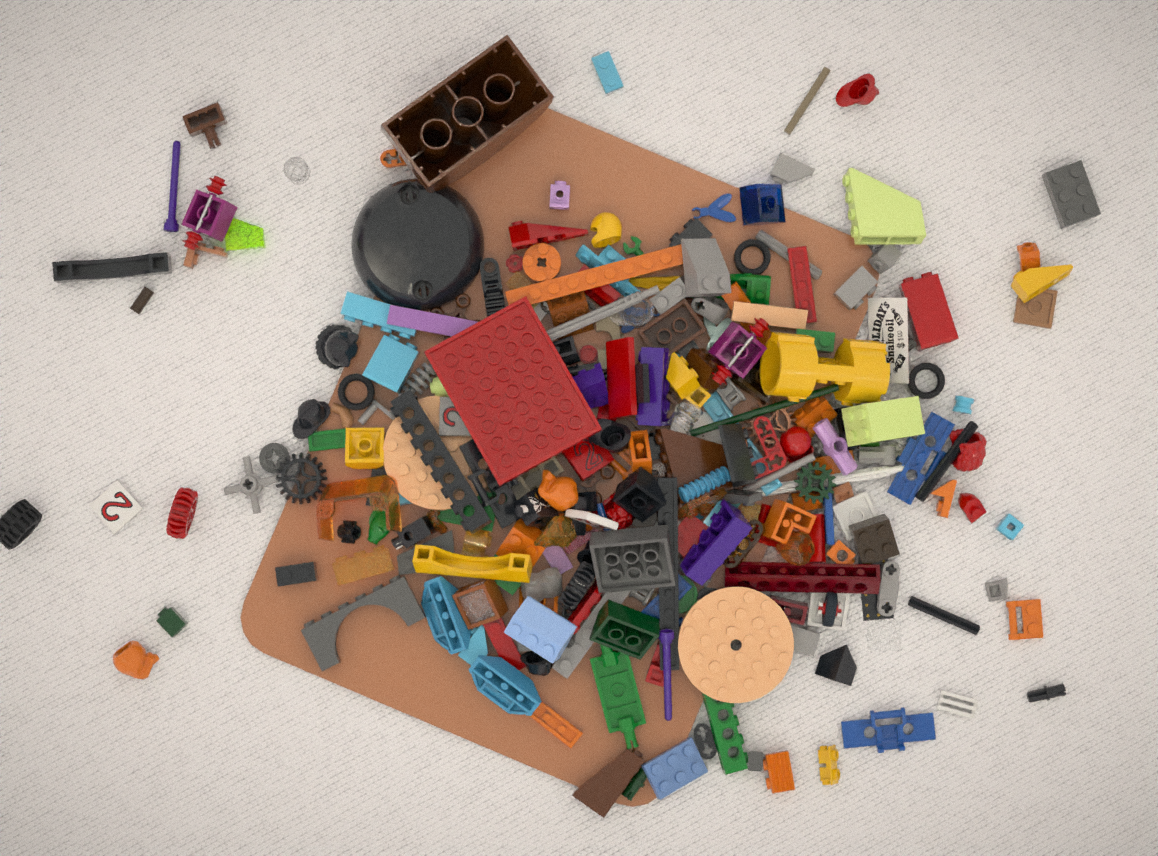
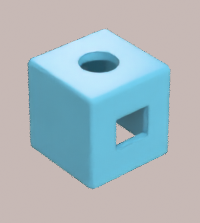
M1006 514L995 529L1009 540H1014L1024 527V524L1011 514ZM1009 523L1013 526L1011 530L1007 528Z

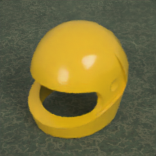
M603 212L593 218L590 230L597 232L591 240L594 248L607 247L608 244L612 245L621 240L622 225L615 214Z

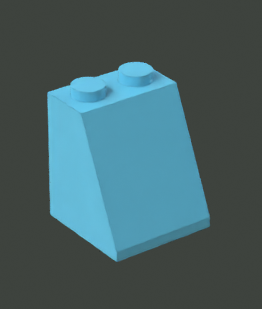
M389 334V336L384 335L362 375L399 394L418 358L419 352L416 351V346L408 342L404 345L399 342L400 338Z

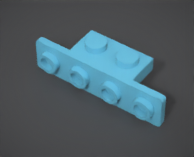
M609 244L599 256L585 245H582L575 254L589 268L625 260ZM629 279L609 284L624 297L637 291L641 292L628 281Z

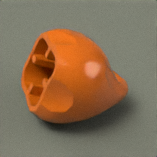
M543 470L542 481L538 488L539 495L552 508L558 511H566L573 507L578 501L576 482L570 477L559 476L556 478L549 470Z
M133 640L113 654V663L116 669L123 674L137 679H146L153 665L159 660L157 654L146 653L145 648L139 642Z

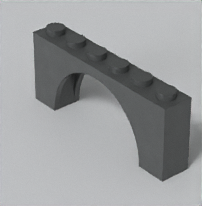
M397 575L389 580L390 584L386 586L380 584L372 589L373 593L367 596L363 593L355 597L356 602L350 605L346 602L338 606L339 611L333 614L329 611L321 615L322 619L315 623L313 619L304 624L305 628L301 632L322 671L341 662L336 647L337 633L345 617L353 610L365 605L384 606L396 612L405 621L407 626L426 617L405 576L401 578L400 575Z

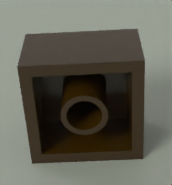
M885 514L848 526L858 560L861 564H873L900 555L890 520Z

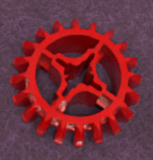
M183 487L178 489L168 517L167 535L176 539H184L188 535L197 507V491Z

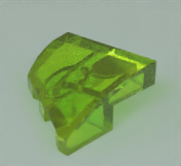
M233 218L225 236L226 251L266 248L264 229Z

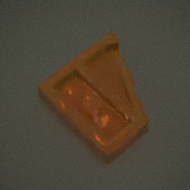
M723 487L718 489L712 497L706 494L687 502L678 510L679 519L685 517L691 519L698 514L706 515L710 513L712 507L727 495V492Z

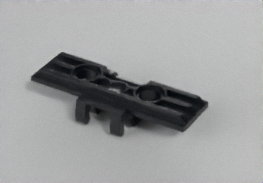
M472 439L459 446L472 471L467 476L468 480L472 481L483 502L481 503L482 506H490L501 529L521 519L522 517L515 515L514 509L517 499L511 489L512 486L519 484L517 479L514 478L499 487L489 467L487 466L484 470L478 466L479 460L484 458L474 440ZM480 474H482L492 493L491 497H488L478 478ZM501 493L506 497L503 504L497 502Z

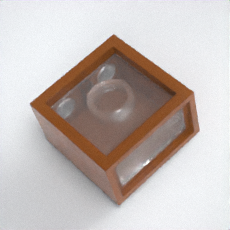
M482 579L460 587L452 595L468 630L500 619L509 610L495 580Z

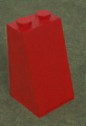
M932 272L921 274V278L914 280V277L903 279L899 289L902 298H907L908 321L917 351L959 339L938 273L933 275Z

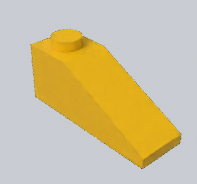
M1069 264L1029 268L1024 272L1019 271L1013 276L1011 287L1023 303H1026L1069 276L1073 266Z

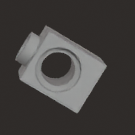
M884 244L867 261L879 274H882L892 267L902 253L893 244Z

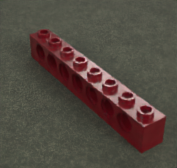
M741 562L736 568L724 567L725 588L740 586L768 592L879 594L881 581L880 565Z

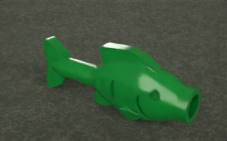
M393 487L389 488V491H396ZM398 501L389 502L382 511L377 507L373 510L369 518V536L367 538L369 542L377 545L380 540L389 534L393 520L397 517V514L392 512Z

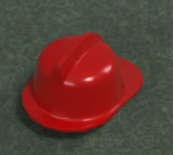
M870 73L864 74L842 86L836 95L837 104L841 107H848L855 103L859 105L870 104L879 94V89L875 86L874 76Z

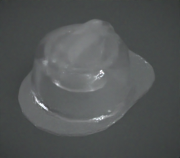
M645 298L643 302L609 316V318L617 325L641 328L651 320L655 309L653 303Z

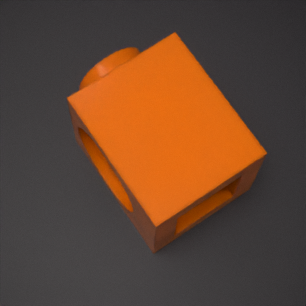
M839 539L826 551V556L835 564H853L856 561L854 559L856 554ZM840 550H844L847 554L844 561L837 559V553Z

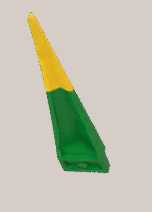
M752 273L730 274L731 285L737 282L751 303L769 305L771 276L752 275ZM681 276L631 278L628 281L634 286L647 289L657 285L659 291H662ZM715 296L716 298L725 301L722 296Z

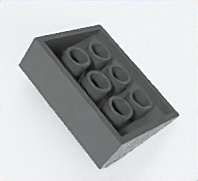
M668 525L591 532L589 546L599 593L676 586Z

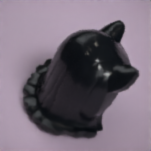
M332 324L327 326L317 336L319 340L315 343L318 359L322 364H326L334 370L340 367H349L350 361L358 352V345L356 343L359 338L358 334L352 332V329L345 325Z

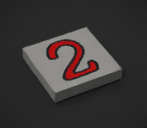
M440 397L439 436H471L450 398Z

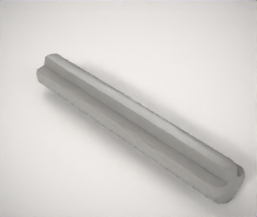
M760 230L755 238L789 261L788 247L763 230ZM809 262L811 277L816 280L819 279L822 270Z

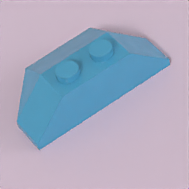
M442 576L424 582L425 588L421 605L434 640L448 650L451 655L468 649L472 629L468 630L452 597L458 589Z
M479 655L469 668L477 690L509 714H526V716H531L542 702L533 681L501 657Z

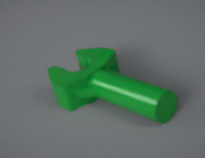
M630 237L635 243L634 248H629L625 242L623 243V248L627 255L635 254L639 256L644 254L640 249L642 241L639 238Z

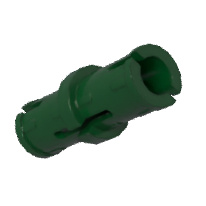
M642 767L621 793L630 801H632L640 787L643 788L645 785L644 782L647 776Z

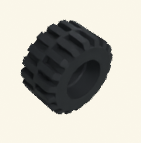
M26 499L18 501L0 518V542L8 550L17 547L38 526L42 519V514Z

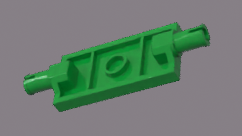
M600 644L602 654L589 659L609 733L621 731L624 735L626 748L632 749L631 740L634 748H636L639 744L634 730L637 726L646 724L629 655Z

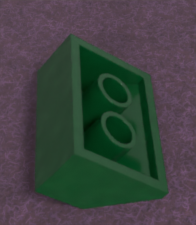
M608 599L598 612L589 638L593 642L641 660L660 636L659 619Z

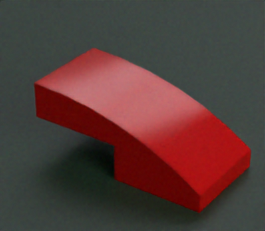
M658 642L645 681L663 687L664 676L663 670H660Z

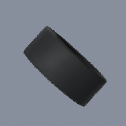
M757 239L743 241L734 253L735 266L742 274L752 273V275H760L768 268L771 254L769 248ZM748 247L759 248L764 256L762 264L755 269L745 267L741 261L743 250Z
M921 363L915 366L909 373L908 387L912 394L919 396L921 399H931L939 395L944 388L945 376L943 371L935 364ZM922 370H930L937 377V386L930 392L920 391L915 384L916 375Z
M350 374L343 378L339 384V400L348 409L363 410L374 399V385L370 379L361 374ZM352 381H361L367 387V397L361 403H351L345 396V389Z

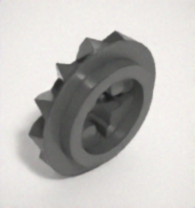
M270 443L262 448L259 454V462L265 471L277 473V469L283 471L284 468L280 466V463L282 462L287 465L288 463L285 458H290L287 448L282 444ZM273 450L277 456H283V458L277 460L276 466L273 461L267 460V458L273 456Z

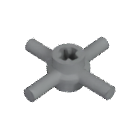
M246 456L243 457L246 475L241 479L240 484L224 488V493L229 495L242 491L245 495L250 496L253 514L261 513L258 494L262 491L263 486L280 482V480H276V477H279L278 475L261 479L257 474H253L251 458Z

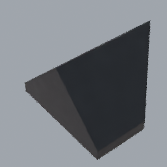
M847 644L821 655L814 674L851 686L857 666Z

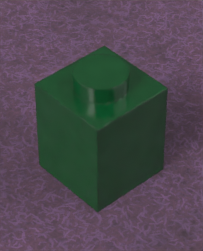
M165 607L159 612V618L156 620L171 637H175L188 625V622L173 607L169 609Z

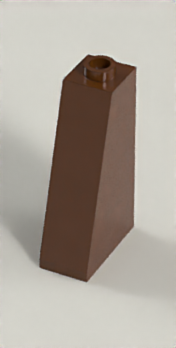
M635 748L632 751L626 749L572 793V796L604 818L644 762V759L641 758L643 754Z

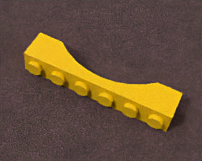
M417 544L412 560L415 572L525 583H530L533 567L531 557L527 554L509 553L497 557H472L455 554L436 546Z

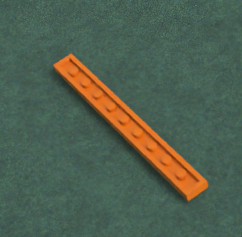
M680 244L506 291L508 305L525 296L530 304L534 305L683 264L682 247Z

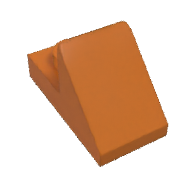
M949 480L930 493L931 495L942 497L936 505L937 516L948 518L957 480Z

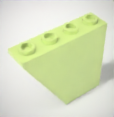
M849 168L846 174L843 175L842 184L846 188L845 202L849 206L848 219L851 220V237H854L855 245L921 244L926 237L921 202L854 168Z

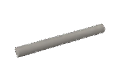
M813 453L756 480L755 483L744 486L743 489L749 491L756 490L816 459Z

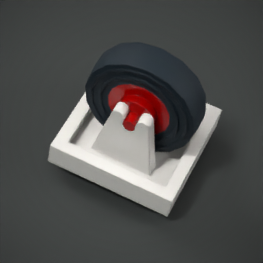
M811 592L806 625L845 631L850 593Z

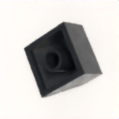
M642 467L638 468L617 485L613 498L614 503L641 522L652 516L665 506L667 502L656 477Z

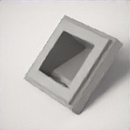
M1007 578L985 583L989 602L1008 598Z

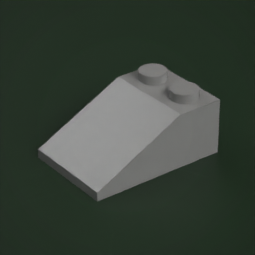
M681 239L686 297L721 296L731 293L730 273L716 239Z

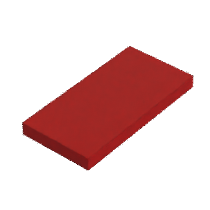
M634 337L607 341L609 419L637 415Z

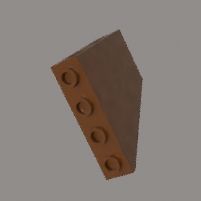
M666 428L655 430V441L661 450L660 460L666 468L665 477H677L678 504L685 503L679 496V487H684L685 484L689 485V482H694L695 479L699 480V477H704L705 474H710L711 471L715 472V469H720L721 466H725L728 469L722 444ZM726 481L724 485L721 484L720 487L715 486L714 490L710 489V492H705L704 495L700 494L698 498L694 497V500L735 488H733L732 481Z

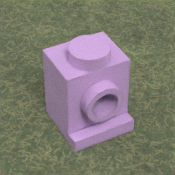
M555 181V184H551L550 209L569 210L570 185H566L565 181ZM562 191L564 195L559 198L556 196V193Z

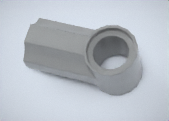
M896 446L859 447L857 454L858 463L895 466Z

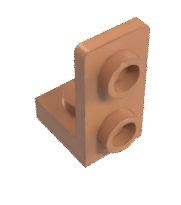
M198 242L197 245L200 249L195 248V251L187 249L183 266L193 269L194 265H197L199 262L200 254H197L198 251L225 258L228 257V254L224 252V248L213 246V249L206 248L205 243Z

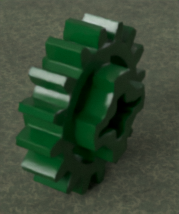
M815 462L814 466L808 463V468L801 467L802 473L796 472L799 479H795L794 482L798 483L799 486H796L795 490L801 491L798 494L799 497L805 495L804 501L807 502L811 499L812 504H815L816 499H818L820 503H823V497L830 499L828 493L834 494L831 487L836 486L832 482L836 477L834 475L830 476L832 469L825 470V464L819 467V462ZM820 470L822 473L813 475L810 471ZM805 476L807 478V483L803 488L802 482ZM810 476L816 480H820L818 481V484L821 490L815 486L811 487L812 479L810 478ZM826 478H827V480H828V486H827V488L825 489V488H824V481H825ZM817 491L820 495L812 496L808 493Z

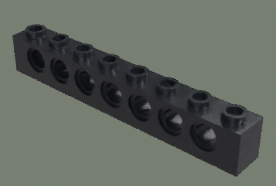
M409 389L390 401L393 405L390 409L396 418L400 417L403 422L400 424L406 434L410 433L413 439L410 442L415 450L420 449L422 452L421 460L425 466L430 465L433 470L430 473L436 483L438 481L443 487L440 489L446 499L450 498L453 504L450 507L455 515L460 514L463 519L460 523L464 530L474 534L492 523L413 392ZM408 410H414L412 418H405V413ZM418 426H424L422 434H415V429ZM428 442L434 443V448L431 451L425 450V445ZM438 458L444 459L442 467L435 466V461ZM447 475H454V481L452 483H445V477ZM457 491H464L463 499H455ZM468 507L475 509L472 516L465 515V510Z

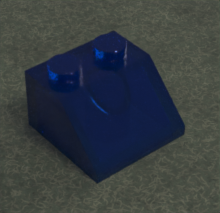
M753 184L739 187L743 225L756 226L786 222L782 184Z

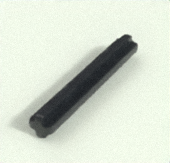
M911 596L908 601V606L974 635H977L980 630L979 625L914 596Z

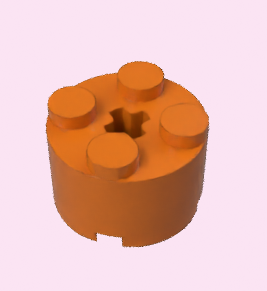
M546 243L535 244L523 256V269L526 276L536 283L554 279L560 272L561 258L553 246ZM538 260H546V267H538Z

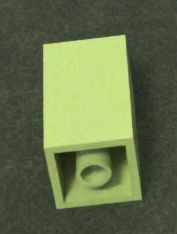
M919 396L866 403L841 409L848 447L925 434Z

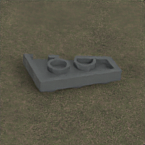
M452 530L421 544L436 546L455 553ZM415 548L397 556L399 575L417 573L412 562Z

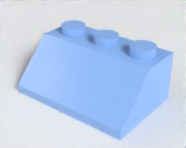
M527 596L511 618L504 633L553 664L560 659L578 626L532 597Z

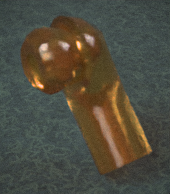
M440 510L428 511L427 517L433 527L440 534L446 533L447 526L437 517L440 515Z

